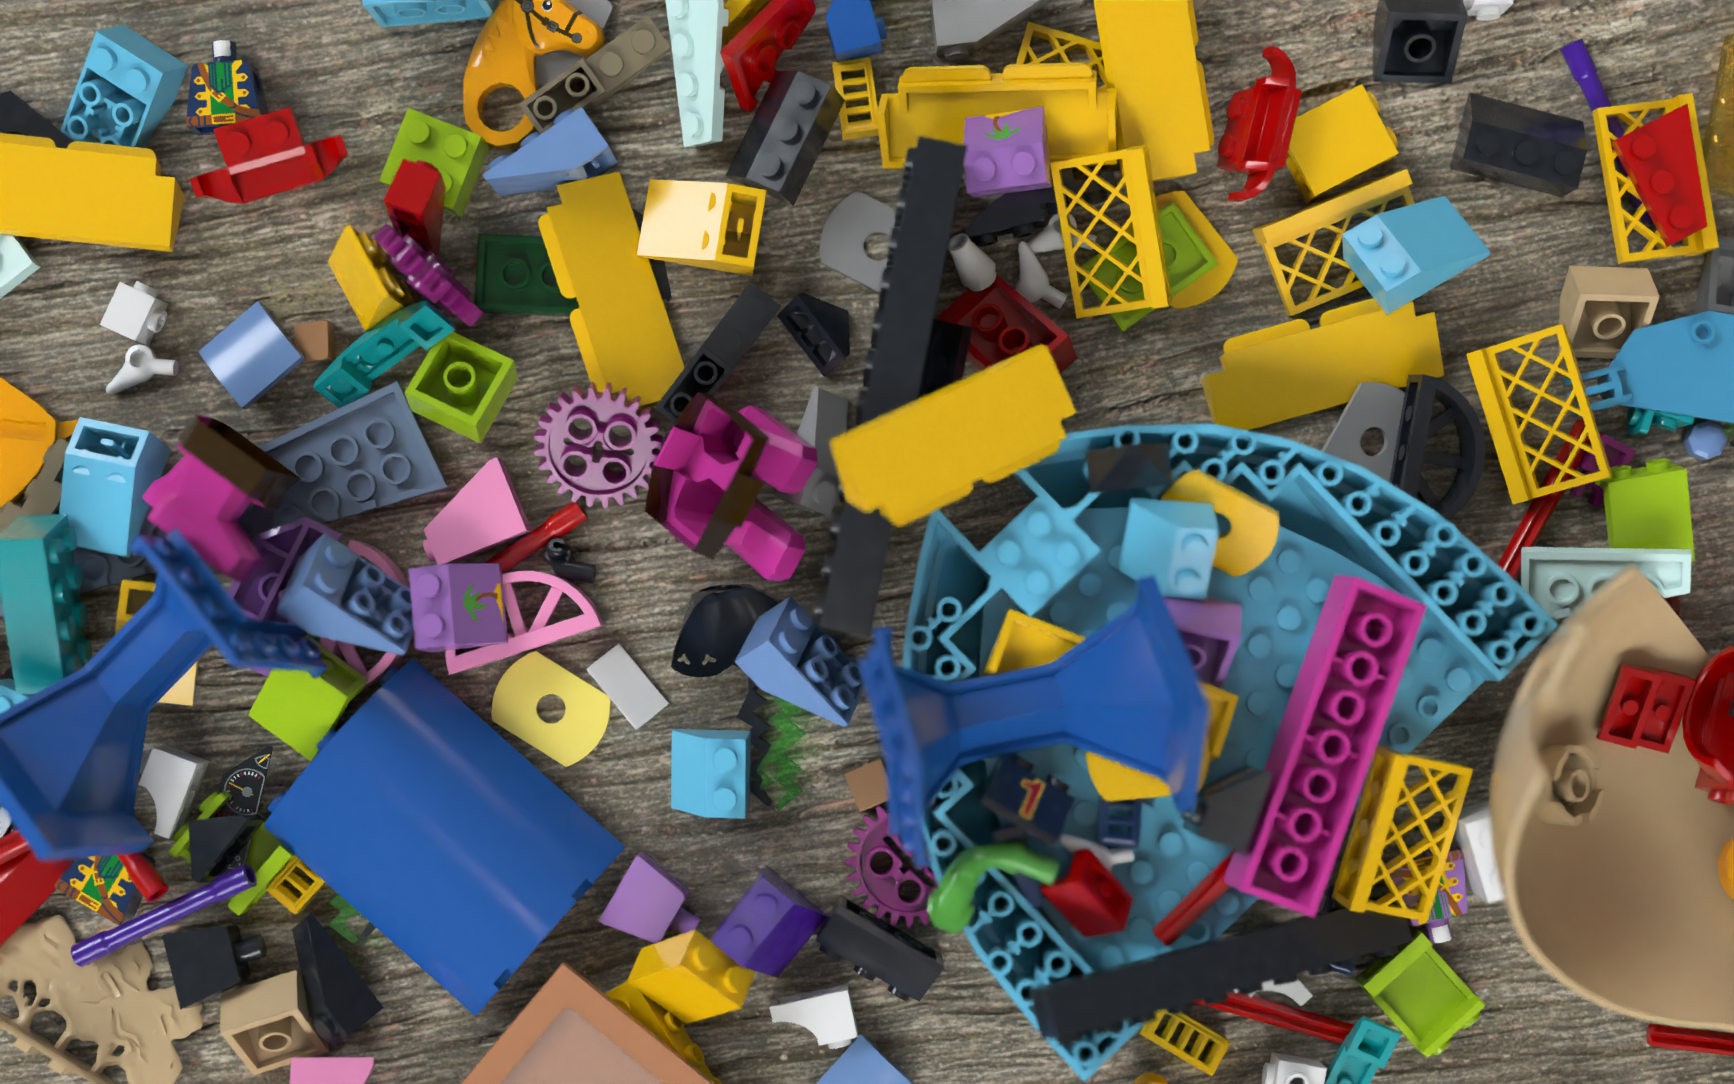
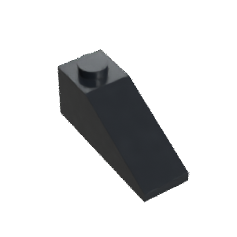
M311 913L295 926L292 932L309 1015L314 1020V1026L318 1034L325 1040H329L334 1047L384 1007L313 913Z

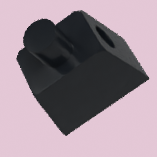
M237 925L162 935L180 1009L199 1006L250 980L251 973L248 962L266 957L267 955L266 944L262 935L257 934L242 939Z

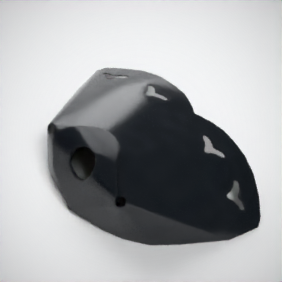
M750 584L709 586L692 594L674 648L671 667L680 674L690 677H711L720 674L731 665L739 667L735 660L757 618L778 605L777 602ZM685 654L690 664H686L685 661L679 662L678 659ZM706 654L716 659V662L708 661L705 665L702 664Z

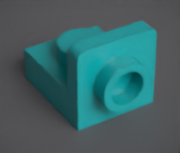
M1630 407L1626 416V423L1629 424L1627 435L1632 437L1646 435L1651 422L1657 428L1676 431V428L1693 424L1695 417Z

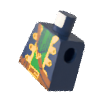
M219 40L212 42L213 62L196 63L192 66L186 127L199 136L214 135L213 129L269 113L259 71L248 60H237L236 43L233 41Z
M141 853L155 867V860L145 853ZM117 855L77 858L54 885L55 888L118 926L134 918L143 897L128 876L127 869Z

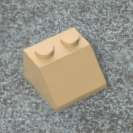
M1569 266L1560 295L1559 324L1565 323L1575 357L1614 359L1633 330L1650 326L1660 295L1648 268ZM1559 343V354H1560V352H1561V346H1560V343Z
M297 970L282 973L275 977L241 986L238 989L221 994L220 1034L253 1076L291 1064V1058L313 1057L329 1052L327 1040L318 1034L314 1026V1020L309 1015L302 977Z

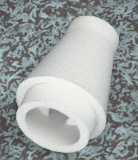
M962 233L951 238L947 248L952 255L961 284L972 291H981L989 287L996 278L995 262L977 247L967 234Z

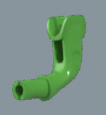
M1020 841L971 847L960 853L943 875L938 888H934L929 898L928 913L933 925L951 933H958L968 924L974 910V904L971 903L981 876L988 868L1003 869L1011 874L1020 872L1047 884H1052L1059 868V862L1027 849L1026 843Z

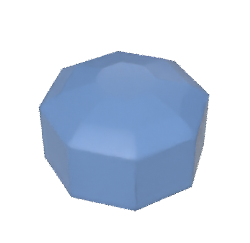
M1704 421L1688 427L1682 441L1687 454L1702 461L1721 455L1727 443V438L1722 426L1711 421Z

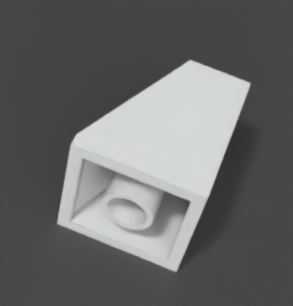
M1489 800L1461 809L1452 844L1462 849L1466 889L1484 901L1491 903L1504 899L1497 878L1492 851Z

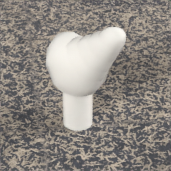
M1058 213L1051 217L1048 225L1041 232L1026 242L1034 254L1064 249ZM1069 214L1070 224L1076 228V220ZM1072 234L1073 244L1076 245L1079 238ZM1092 234L1087 236L1094 242L1096 241L1097 236ZM1083 242L1080 246L1081 248L1092 251L1093 249L1085 242Z
M1021 241L1018 245L1019 280L1016 283L1015 290L1030 303H1034L1042 298L1060 309L1067 295L1049 285L1048 275L1043 270L1033 250L1025 241Z
M143 344L135 345L128 350L123 367L107 385L106 393L115 394L121 392L124 389L146 382L154 374L176 376L179 368L178 361L157 359L153 350Z
M1061 834L1059 837L1060 843L1073 856L1075 851L1089 848L1109 871L1112 870L1115 864L1134 861L1132 847L1121 846L1108 849L1103 844L1078 838L1074 835Z

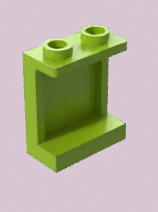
M1652 459L1645 462L1646 467L1632 469L1628 465L1610 467L1611 477L1595 481V484L1603 489L1609 548L1691 549V562L1695 561L1686 468L1671 463L1670 459Z
M306 635L305 637L312 640L321 651L319 656L328 668L318 678H313L307 671L272 669L248 716L312 762L320 752L316 747L328 732L335 729L349 702L363 690L368 679Z
M227 791L220 794L217 792L212 793L199 807L202 814L197 820L214 818L230 800L232 795ZM259 812L258 815L265 821L252 836L246 862L256 874L257 885L231 897V901L227 905L238 916L250 911L267 892L266 888L295 856L292 851L263 827L267 819ZM187 822L173 836L172 839L176 843L169 850V853L174 858L182 856L191 864L189 825Z
M1411 927L1410 932L1413 942L1398 945L1399 953L1378 957L1354 980L1409 1042L1428 1058L1432 1054L1438 1055L1447 1049L1452 1042L1451 1037L1458 1030L1473 1025L1480 1018V1010L1486 1004L1466 986L1431 947L1433 944L1422 932Z

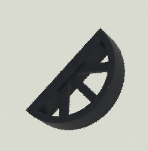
M1424 374L1408 375L1389 483L1415 499L1418 494L1426 506L1436 511L1447 521L1467 504L1481 479L1485 462L1483 430L1473 407L1454 387L1432 376ZM1435 397L1446 409L1431 419ZM1451 421H1454L1459 436L1460 457L1425 451L1427 439ZM1423 463L1457 468L1454 481L1440 501L1421 475Z

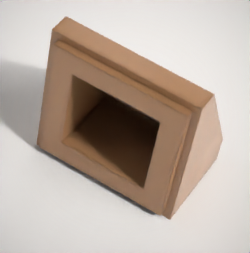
M324 320L294 324L295 346L306 358L300 364L332 363L336 359L334 323Z
M881 758L845 773L859 812L888 801L887 773Z

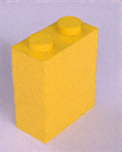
M1363 84L1295 119L1285 163L1307 204L1389 162L1398 154L1396 149L1398 146L1397 138L1389 126H1384L1378 115L1380 111L1378 102L1371 92H1366Z
M693 930L641 948L627 983L688 1024L742 1008L756 973L740 966L708 938Z

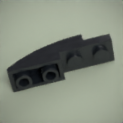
M1072 167L1061 169L1063 185L1077 194L1089 176L1074 180ZM1113 171L1097 174L1116 188ZM1092 180L1081 198L1089 204L1095 205L1107 201L1108 195L1112 194V192L1095 180ZM1054 185L1049 188L1003 194L974 219L966 228L964 234H967L977 247L995 244L998 242L997 237L1007 234H1013L1015 239L1035 234V228L1040 227L1044 220L1042 210L1047 209L1048 214L1058 213ZM1065 194L1068 208L1073 199Z
M750 282L655 406V409L673 423H676L684 408L698 392L714 396L780 309L781 305Z

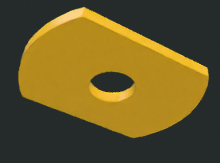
M1174 191L1156 197L1158 211L1174 201L1218 263L1213 269L1172 297L1169 305L1173 310H1181L1198 306L1217 295L1230 280L1237 266L1238 257L1185 191ZM1132 222L1126 229L1128 232L1133 230Z
M1199 469L1191 471L1175 480L1160 498V500L1210 503L1213 505L1215 513L1223 514L1230 520V530L1218 535L1212 566L1233 577L1241 576L1259 566L1270 555L1275 546L1279 531V512Z
M1207 735L1205 737L1197 793L1203 787L1209 769L1210 748ZM1086 751V762L1091 780L1105 801L1172 796L1167 784L1161 779Z

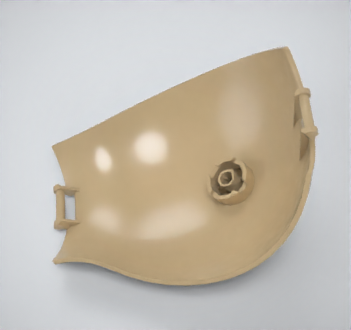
M1631 563L1593 592L1566 619L1544 646L1516 693L1502 729L1495 755L1489 803L1491 843L1497 878L1512 922L1523 944L1545 970L1572 991L1611 1011L1640 1020L1672 1026L1734 1032V901L1727 895L1719 882L1717 859L1724 843L1734 837V802L1733 805H1725L1707 799L1709 792L1694 788L1700 765L1687 750L1683 739L1682 719L1669 754L1641 746L1633 749L1596 738L1623 663L1676 672L1691 676L1695 680L1701 669L1712 659L1649 579L1634 563Z

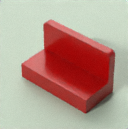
M1089 848L1075 851L1066 878L1055 879L1052 884L1042 882L1040 889L1083 937L1125 930L1133 897Z

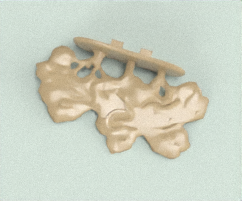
M61 915L42 918L36 923L25 922L0 947V999L12 996L19 1010V1017L16 1019L0 1012V1028L17 1037L13 1046L26 1054L43 1053L52 1059L48 1065L49 1068L61 1075L76 1073L93 1084H117L102 1072L105 1067L119 1065L126 1071L129 1084L175 1083L183 1066L172 1042L174 1039L186 1038L194 1031L201 1029L202 1017L200 1011L202 1010V1004L192 1008L180 1009L175 986L152 991L148 989L147 981L154 966L143 942L126 947L122 953L114 951L92 962L90 965L80 967L71 956V947L76 944L75 935L65 918ZM13 980L18 983L16 993L9 989L10 983ZM27 980L33 981L36 985L37 996L32 1006L27 1005L31 1000L26 996L23 998L24 984ZM41 999H50V1004L45 1007H39ZM44 1011H54L62 1015L66 1020L67 1028L56 1044L30 1029L35 1014ZM71 1040L94 1041L98 1044L96 1063L93 1066L65 1050ZM118 1045L124 1046L122 1055L118 1057L111 1055Z

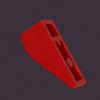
M403 158L384 197L385 207L393 228L399 235L404 237L408 234L428 253L432 251L438 257L446 191L442 175L434 165L426 161L417 160L414 163Z

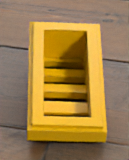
M871 58L832 62L835 89L845 102L868 99L869 104L846 108V103L844 102L839 112L842 140L879 136L876 115L878 106ZM864 70L865 77L842 80L841 72ZM866 85L867 91L844 94L843 88ZM870 113V120L848 122L847 116Z
M295 855L266 890L288 910L298 914L305 909L326 882ZM298 868L314 880L311 886L295 873ZM289 881L303 895L299 897L285 883Z
M1167 1009L1155 1012L1157 1019L1144 1023L1140 1028L1139 1034L1210 1076H1213L1231 1042L1222 1033L1184 1012L1171 1015L1162 1034H1157L1155 1031L1164 1014H1168ZM1181 1021L1185 1026L1176 1042L1173 1043L1170 1041V1038ZM1196 1030L1200 1034L1191 1050L1188 1051L1184 1048L1192 1033ZM1209 1039L1213 1040L1214 1042L1205 1058H1200L1199 1056Z

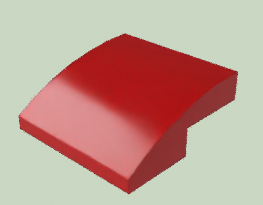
M1623 663L1596 738L1633 749L1641 746L1669 754L1696 681L1691 676L1676 672Z

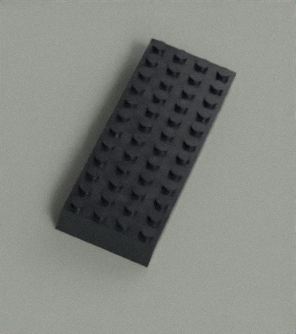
M918 136L916 148L908 147L903 170V184L899 189L895 209V224L891 229L887 249V268L883 269L880 283L879 308L875 309L872 323L871 349H867L863 368V387L868 388V390L859 389L855 408V425L857 426L865 425L917 401L968 145ZM841 482L838 495L840 502L845 503L843 513L837 511L834 513L830 536L833 541H837L835 553H826L822 576L824 579L829 580L827 594L818 593L814 617L821 619L820 627L870 637L892 522L881 514L879 506L865 512L847 501Z

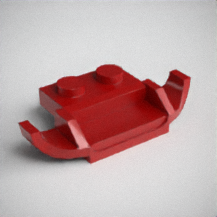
M1276 46L1265 48L1262 53V57L1271 66V77L1266 76L1256 79L1255 87L1235 92L1227 106L1228 120L1225 133L1218 144L1219 158L1216 167L1228 172L1238 171L1248 175L1244 188L1241 191L1229 193L1227 201L1241 202L1256 197L1268 186L1275 170L1285 166L1302 90L1296 89V72L1293 63Z
M290 106L213 129L226 167L200 174L189 180L196 198H213L227 203L246 204L257 199L318 183L332 173L348 153L341 134L305 143L293 107Z

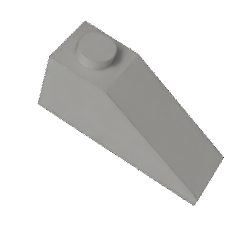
M932 0L930 12L936 57L945 56L947 60H959L968 57V53L977 51L1047 4V0Z
M814 386L797 435L817 449L818 463L802 491L789 494L776 490L774 497L827 516L831 515L839 493L841 479L830 440L846 433L847 399Z

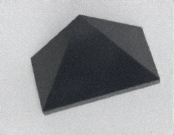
M802 292L777 315L823 377L827 376L850 355L848 310Z
M1168 443L1130 444L1085 453L1090 494L1173 484Z
M241 814L188 821L192 879L197 883H211L215 878L223 875L265 820L260 815Z

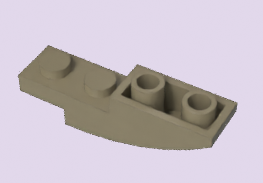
M647 15L586 60L580 59L519 103V106L537 131H540L542 134L554 126L553 121L564 111L569 109L576 111L580 107L585 112L589 111L641 76L640 72L672 49L649 15Z
M58 438L57 442L47 449L43 457L45 465L38 478L30 482L25 491V503L7 501L6 505L0 508V532L18 516L59 514L64 458L70 440Z

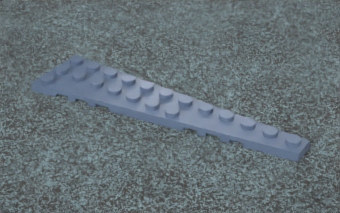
M396 381L259 446L260 449L301 479L286 491L279 509L263 508L254 503L248 506L238 522L253 541L256 535L303 517H309L324 525L450 488L415 412L411 411L405 391L400 382ZM150 505L138 536L166 538L169 534L148 518L154 509ZM76 547L73 551L75 565H79L82 572L79 595L119 584L123 579L133 580L158 572L145 554L131 552L130 557L126 558L81 547ZM0 594V618H1V617H4V613H3V607H2V601H1V594Z

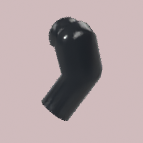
M553 538L547 542L544 555L557 577L593 584L596 564L577 562L566 541L561 538Z

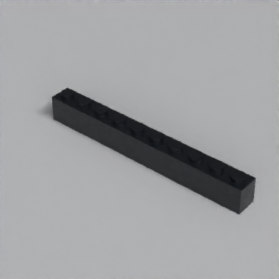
M1377 896L1374 898H1370L1369 900L1377 901L1383 896ZM1339 906L1317 912L1315 917L1305 915L1029 988L1041 1039H1057L1058 1045H1066L1083 1040L1082 1032L1094 1029L1095 1035H1102L1120 1030L1119 1022L1131 1019L1132 1025L1154 1021L1157 1019L1155 1012L1167 1009L1168 1015L1193 1010L1191 1002L1203 999L1204 1005L1220 1003L1228 1000L1227 993L1238 990L1239 995L1256 993L1264 990L1262 983L1273 980L1274 985L1298 981L1297 973L1307 971L1308 976L1328 973L1332 971L1331 964L1340 961L1342 967L1366 962L1364 955L1374 952L1375 957L1399 953L1398 945L1413 942L1407 918L1368 910L1360 913L1350 911L1344 906Z

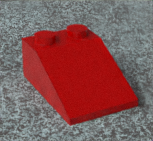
M997 274L994 282L989 287L981 291L968 289L937 318L973 327L967 358L980 372L1040 344L1048 348L1059 374L1077 359L1069 335Z

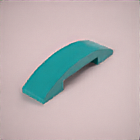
M428 301L407 306L385 318L353 342L315 381L313 388L338 408L348 405L370 392L371 382L418 347L421 346L425 350L431 348L453 332L455 324Z
M1362 1016L1344 1039L1326 1070L1324 1084H1370L1378 1067L1384 1069L1401 1036L1400 1031Z

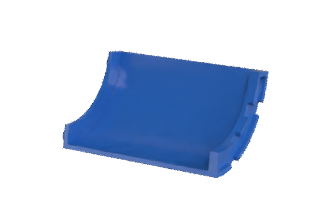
M412 658L402 668L397 665L393 666L381 679L380 683L383 686L338 732L332 729L321 739L316 746L320 750L319 754L297 778L287 792H281L268 806L267 809L272 813L263 827L473 1015L477 1016L523 964L525 959L560 922L563 916L611 865L625 846Z

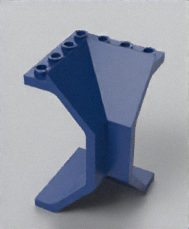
M176 527L166 538L139 535L128 546L133 553L145 554L158 571L154 593L150 600L84 667L0 713V806L40 861L144 853L154 842L137 820L134 812L149 712L214 644L233 667L307 671L313 678H318L328 668L319 656L321 654L319 647L312 640L305 637L308 632L296 624L249 619Z
M1155 575L1138 578L1136 600L1128 610L1049 664L954 683L943 682L893 662L890 627L873 630L874 648L867 649L868 658L858 660L886 759L889 836L900 834L903 851H911L915 867L932 864L931 853L923 829L924 811L962 765L977 760L1056 744H1070L1161 779L1167 784L1178 812L1195 809L1210 706Z

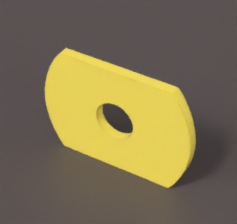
M534 651L520 658L503 674L493 696L491 716L493 722L567 767L586 757L603 738L610 719L611 699L606 693L542 653ZM545 695H557L565 703V714L556 723H547L538 714V703Z

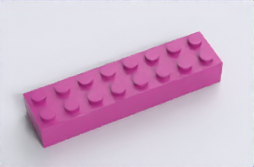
M1334 575L1264 767V771L1273 773L1246 852L1243 853L1234 849L1223 880L1224 883L1262 899L1315 917L1427 605L1355 576Z

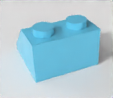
M1131 498L1119 571L1138 581V578L1155 575L1164 597L1205 599L1219 533L1213 505L1210 503Z
M672 729L671 808L706 818L745 819L750 809L751 731Z

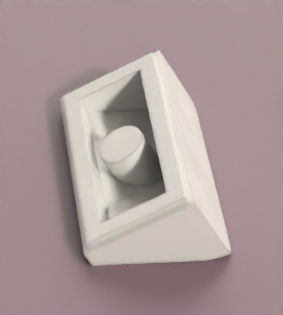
M620 643L586 669L636 730L669 704Z

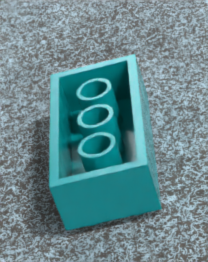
M68 514L18 516L0 532V594L16 694L38 693L80 670L92 659V644L90 640H86L84 630L87 622V608L84 602H80L79 596L82 572L80 566L75 565L73 554L77 538L74 527L69 526Z

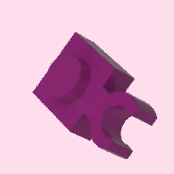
M1599 432L1609 466L1629 465L1637 451ZM1586 451L1579 467L1587 471L1585 475L1598 472L1599 467L1595 455ZM1595 481L1570 489V494L1580 498L1583 491L1587 487H1591L1592 494L1587 502L1596 507L1604 500L1603 489L1596 485Z

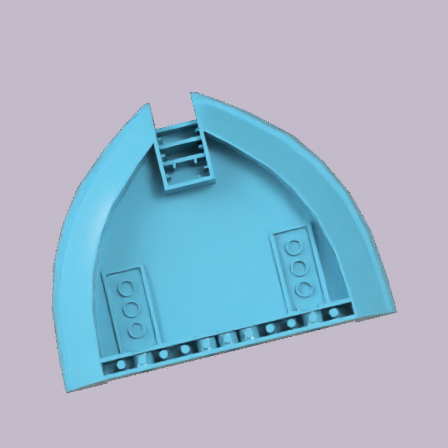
M1212 423L1119 426L1065 433L1067 438L1060 440V447L1056 453L1012 473V476L1017 480L1032 502L980 551L961 534L939 509L931 513L917 565L905 631L903 667L948 683L982 677L1009 609L1088 638L1128 610L1135 603L1138 581L1120 572L1119 562L1130 499L1160 500L1164 491L1171 484L1090 494L1085 453L1130 444L1168 443L1173 482L1181 476L1199 469L1279 512V531L1275 546L1270 555L1259 566L1237 577H1233L1214 566L1211 568L1206 597L1241 605V640L1221 687L1222 690L1235 694L1239 698L1220 757L1209 762L1208 773L1203 785L1246 765L1264 770L1334 575L1355 576L1427 605L1377 743L1378 745L1391 747L1396 751L1408 754L1485 680L1500 682L1558 624L1509 574L1461 534L1453 524L1446 521L1430 507L1361 466L1290 439ZM1215 513L1219 528L1218 535L1228 532L1231 528L1230 520L1223 514ZM1056 744L1015 753L1034 764L1035 766L1031 772L1045 780L1048 774H1051L1070 785L1066 793L1074 797L1075 801L1061 834L1074 835L1078 838L1096 842L1094 837L1099 792L1093 784L1088 771L1086 750L1070 744ZM1007 754L1003 756L1010 759L1012 754ZM1000 756L968 762L962 765L923 813V829L932 857L931 867L938 884H940L948 867L960 853L974 846L995 844L989 829L1013 823L981 804L976 797ZM1368 768V770H1367L1365 779H1364V781H1363V784H1362L1360 793H1359V795H1358L1356 804L1360 801V798H1361V795H1362V792H1363V788H1364V785H1365V782H1366V778H1367V775H1368L1369 768ZM1172 796L1142 798L1139 848L1132 847L1134 861L1115 864L1110 871L1133 897L1125 930L1122 932L1083 937L1041 891L1042 907L1033 908L1013 874L999 868H988L981 876L971 901L974 904V910L970 921L963 930L976 954L1038 1032L1039 1028L1029 988L1217 939L1260 898L1231 886L1171 946L1163 945L1152 932L1153 928L1233 850V848L1197 836L1182 828L1184 820L1180 818L1181 812L1177 811ZM1109 807V814L1129 816L1130 809ZM1108 823V831L1127 833L1128 825ZM1025 830L1029 849L1058 861L1059 868L1055 879L1066 878L1074 856L1060 843L1059 839L1055 846H1052ZM1103 844V845H1105L1108 849L1116 848V847H1121V846ZM1037 880L1039 889H1041L1042 881ZM1130 1019L1119 1022L1120 1030L1102 1035H1095L1094 1029L1082 1032L1083 1040L1066 1045H1058L1057 1039L1045 1040L1085 1082L1144 1023L1132 1025Z

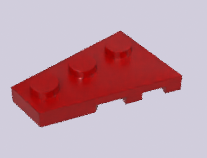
M772 0L720 51L740 108L750 113L753 111L758 103L754 96L764 81L769 84L771 83L776 72L774 66L784 49L792 50L815 14L816 7L813 0Z
M1688 103L1611 143L1666 247L1708 226Z

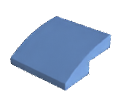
M259 301L198 351L214 375L243 409H248L306 359L284 334V329Z
M860 1034L816 1084L915 1083L897 1064L892 1063L865 1035Z

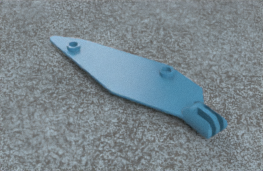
M1706 311L1633 330L1608 367L1581 374L1583 383L1597 379V385L1585 388L1588 397L1600 395L1602 398L1601 401L1590 403L1592 412L1622 405L1734 424V315ZM1563 378L1564 387L1572 385L1570 378ZM1571 411L1572 416L1578 415Z

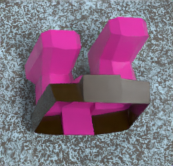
M698 392L680 414L653 465L646 497L645 512L691 551L713 560L722 546L727 545L765 579L779 582L789 579L805 552L804 536L760 502L757 496L764 484L762 479L781 492L794 494L802 491L818 463L817 449L764 409L750 405L737 412L711 394Z
M196 413L178 437L179 444L176 448L185 456L167 475L153 481L142 496L146 503L154 508L148 518L168 534L176 527L199 557L238 583H248L264 560L252 545V538L238 522L239 518L251 503L263 508L279 509L286 491L301 478L230 426L216 419Z

